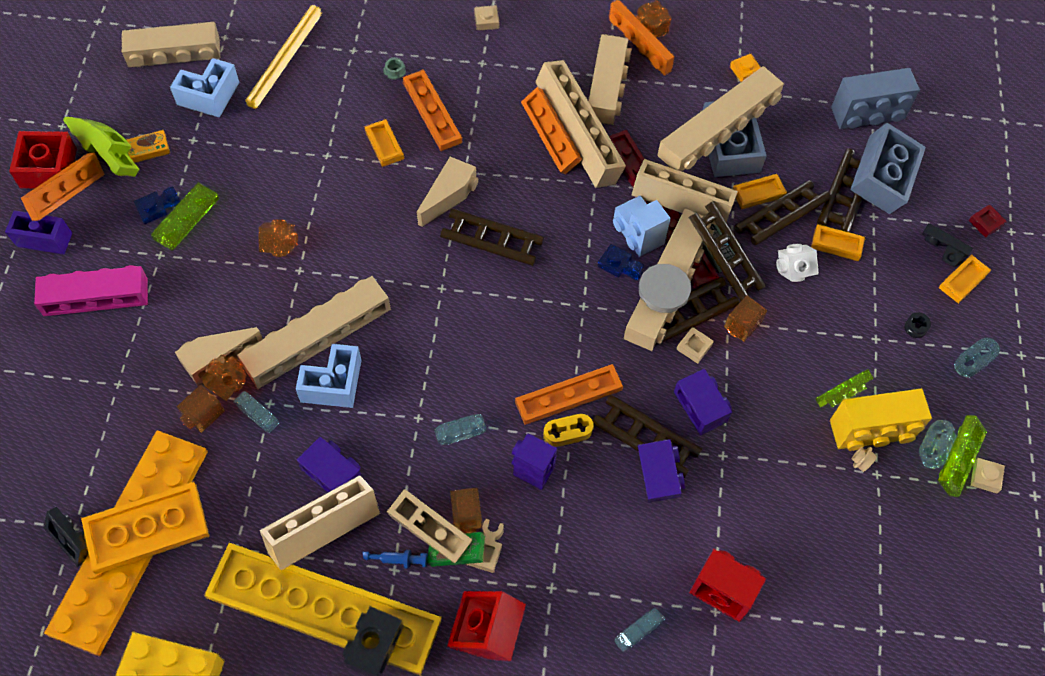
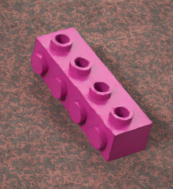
M133 265L117 269L102 268L98 271L89 272L75 271L70 274H48L36 277L34 304L43 316L148 305V278L141 266Z

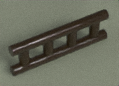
M848 148L844 152L829 190L831 199L824 203L817 220V224L826 226L828 221L841 225L840 230L849 233L863 199L856 193H854L853 198L839 194L842 184L851 187L854 178L846 176L848 168L852 167L858 170L861 161L853 158L854 150ZM835 203L849 207L845 217L832 212Z
M808 180L734 226V229L738 234L745 230L752 233L754 236L750 240L756 246L829 201L831 195L828 191L820 195L812 191L814 188L813 182ZM800 196L809 200V202L802 206L793 201ZM785 207L791 213L783 218L774 213ZM764 218L773 223L765 229L756 225V223Z
M712 201L705 206L709 212L708 214L700 218L696 212L688 218L743 303L750 298L746 290L754 285L757 291H759L766 285L716 204ZM712 222H715L722 233L716 239L712 237L706 227ZM726 243L729 244L735 254L728 261L720 250V247ZM739 264L742 265L748 275L742 282H740L733 270Z
M451 209L449 213V218L455 219L452 229L443 228L440 234L442 238L534 266L536 257L530 255L533 245L542 246L544 241L543 236L456 209ZM464 223L478 226L474 237L460 233ZM487 230L501 234L497 244L483 240ZM510 237L524 241L520 252L507 248Z
M719 277L690 292L685 305L690 303L697 315L685 320L677 309L673 317L676 325L666 329L661 343L740 305L736 296L727 299L720 289L726 285L723 277ZM711 293L718 304L706 309L699 298Z
M610 395L606 400V404L612 407L605 418L596 415L593 419V425L638 451V445L646 444L636 438L643 427L658 434L653 442L671 439V443L681 448L679 450L680 462L675 464L677 473H683L685 479L689 469L684 467L683 464L690 454L698 458L702 448L615 396ZM620 413L634 420L628 432L614 425Z

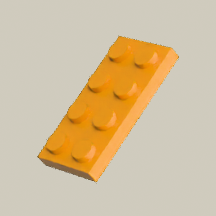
M194 482L81 518L91 568L95 574L209 537L198 489Z

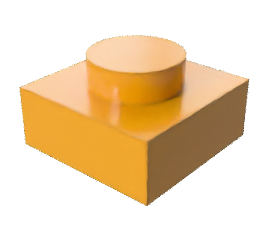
M751 54L733 60L730 68L740 82L761 68Z

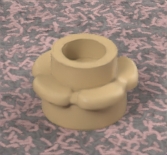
M861 447L853 455L852 460L854 461L853 467L855 469L858 468L864 472L874 463L877 455L872 452L871 447L867 449Z

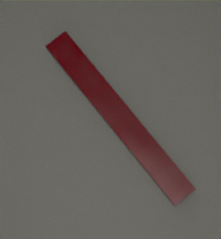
M623 130L610 135L609 138L625 163L626 167L623 173L634 188L637 174L645 158L628 131ZM662 206L671 218L665 239L668 244L681 216L678 211ZM703 254L699 264L694 263L692 268L695 269L691 283L695 289L719 278L705 254Z

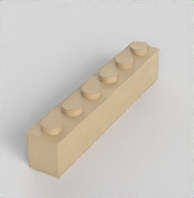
M565 61L544 62L536 84L539 88L543 89L583 160L580 162L595 188L615 185L626 167L625 163Z
M764 66L664 138L660 142L658 157L670 168L681 172L684 169L692 168L700 157L708 156L716 145L725 143L732 133L736 130L741 131L748 121L754 117L758 118L768 106L777 104L782 97L781 91L784 83Z
M684 209L658 264H670L680 268L686 273L691 282L695 269L692 267L695 262L700 263L705 250L701 249L704 242L688 218L695 212ZM711 224L706 227L710 234L713 235L714 231L710 229ZM640 298L626 326L624 339L652 351L656 343L661 344L666 333V329H663L666 322H672L676 311L660 313L651 310L646 306L647 303Z
M373 276L366 280H360L354 287L336 294L323 305L315 306L301 318L291 320L284 328L269 333L265 339L255 345L252 344L245 347L241 353L237 354L238 358L257 389L390 311L389 298Z

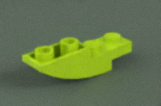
M65 117L63 119L70 132L80 141L82 147L91 153L98 152V155L105 160L114 174L118 176H136L139 168L127 154L132 146L117 131L93 120L75 117Z

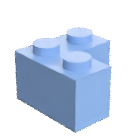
M212 58L203 75L180 70L170 88L177 105L220 117L237 88L239 80L234 64Z
M638 196L615 208L613 224L616 230L622 232L625 236L629 248L635 250L638 256L641 257L664 245L671 218L657 200L646 204L643 198Z
M332 344L327 368L301 365L296 385V392L300 402L353 408L361 366L358 346Z

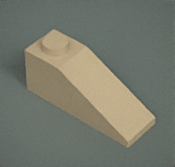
M449 157L417 210L419 226H425L467 198L470 191L476 189L478 178L476 177L475 166Z
M257 327L198 337L192 342L183 344L175 354L198 386L239 359L237 354L241 353L245 347L252 344L255 345L263 339Z
M405 489L387 511L390 517L453 563L457 562L472 542L471 538Z

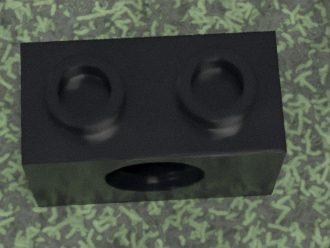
M369 606L367 613H362L357 621L355 629L358 632L354 640H349L344 648L342 657L345 658L343 662L346 667L365 676H382L404 628L402 619ZM375 636L380 639L377 647L373 649L364 647L367 638Z

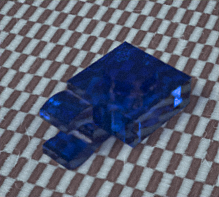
M169 187L160 196L155 191L133 202L144 224L168 215L166 208L181 203V200L174 187Z
M612 244L609 245L598 261V267L619 278L624 273L637 281L643 274L641 270L644 265L635 260L631 261L632 255Z

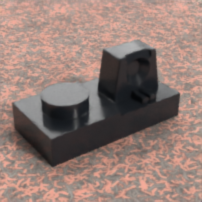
M928 223L922 233L926 237L924 240L935 247H938V245L947 247L941 260L952 267H955L963 257L967 258L973 250V247Z
M57 507L47 511L44 529L76 567H79L83 564L88 554L84 530L76 532L70 517L66 514L63 515Z

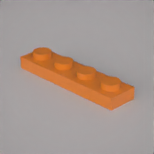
M620 0L612 2L609 15L611 23L617 26L624 36L638 48L639 52L651 61L654 68L658 69L663 75L670 73L674 56Z
M421 70L403 77V84L440 151L462 144V137L425 71Z
M537 87L521 103L559 171L566 174L583 159L543 89Z
M87 153L21 197V200L32 221L41 220L105 174L95 153Z
M613 364L517 397L515 398V403L524 425L620 392L623 389V385Z

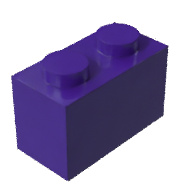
M15 210L5 230V233L16 247L65 254L72 236V231L62 218L45 216L41 220L32 221L27 212Z
M705 369L677 381L674 394L700 436L728 422L732 414L731 404L726 397H722L716 380L713 376H709Z
M527 433L523 441L520 439L517 441L512 451V455H514L511 463L514 465L513 475L542 490L555 468L557 448Z
M321 437L297 459L300 469L327 493L361 476V467L353 458L349 457L346 459L340 454L341 449L333 441L329 440L326 442Z
M671 439L638 445L648 503L681 497V490L686 488L683 473H677L675 463L680 462L677 446L672 447Z

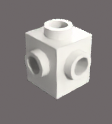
M791 244L787 246V249L778 251L779 259L776 261L778 272L790 281L799 282L805 280V277L818 274L817 250L812 247Z

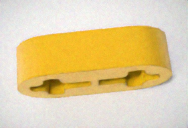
M576 414L551 420L544 427V440L554 447L584 441L593 432V421L585 414ZM577 423H581L583 426H587L585 428V432H581V430L577 428ZM552 429H556L557 432H561L559 438H555V436L551 434Z

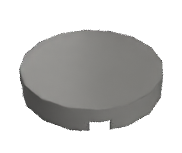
M657 264L649 267L642 274L639 282V296L647 303L646 306L651 310L660 313L677 311L678 308L687 303L691 292V283L686 273L670 264Z

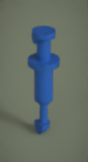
M406 549L405 553L383 552L381 554H371L370 552H362L365 560L379 559L382 563L404 564L405 569H409L411 564H422V567L428 566L427 553H421L420 556L412 555L410 549Z

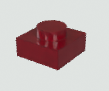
M990 204L972 215L969 219V222L985 238L1003 227L1007 222Z

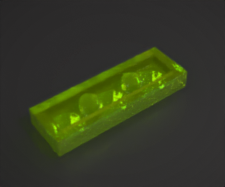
M198 182L151 233L153 240L173 251L219 200L218 194Z
M869 369L815 399L820 408L828 403L832 408L841 403L843 399H849L867 389L865 383L874 378Z
M966 415L962 426L958 430L956 440L949 450L945 465L939 473L938 481L949 496H960L987 433L980 420L974 415Z

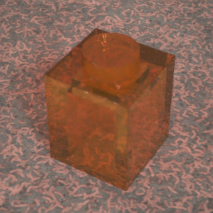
M747 295L728 315L724 327L733 337L745 342L763 322L768 310Z
M202 385L197 387L177 406L182 415L179 418L181 422L190 430L194 427L200 433L225 412L220 401Z
M478 487L450 491L454 526L464 534L473 533L478 528H482Z

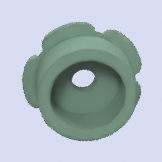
M398 58L388 59L383 68L384 74L388 75L389 79H399L406 73L405 65Z

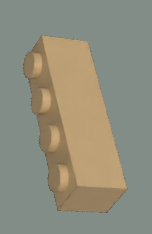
M215 22L122 31V54L128 67L220 58V38Z
M601 34L588 101L600 123L613 125L615 115L620 116L622 102H618V97L623 98L625 84L621 83V79L626 80L628 66H625L624 62H629L631 48H627L628 38Z
M644 159L636 177L632 196H641L643 200L649 202L657 200L661 206L683 213L684 209H688L703 216L709 213L705 206L714 201L727 222L738 191Z
M358 476L261 529L260 533L269 556L279 569L282 570L379 515L380 512L374 490L361 476Z

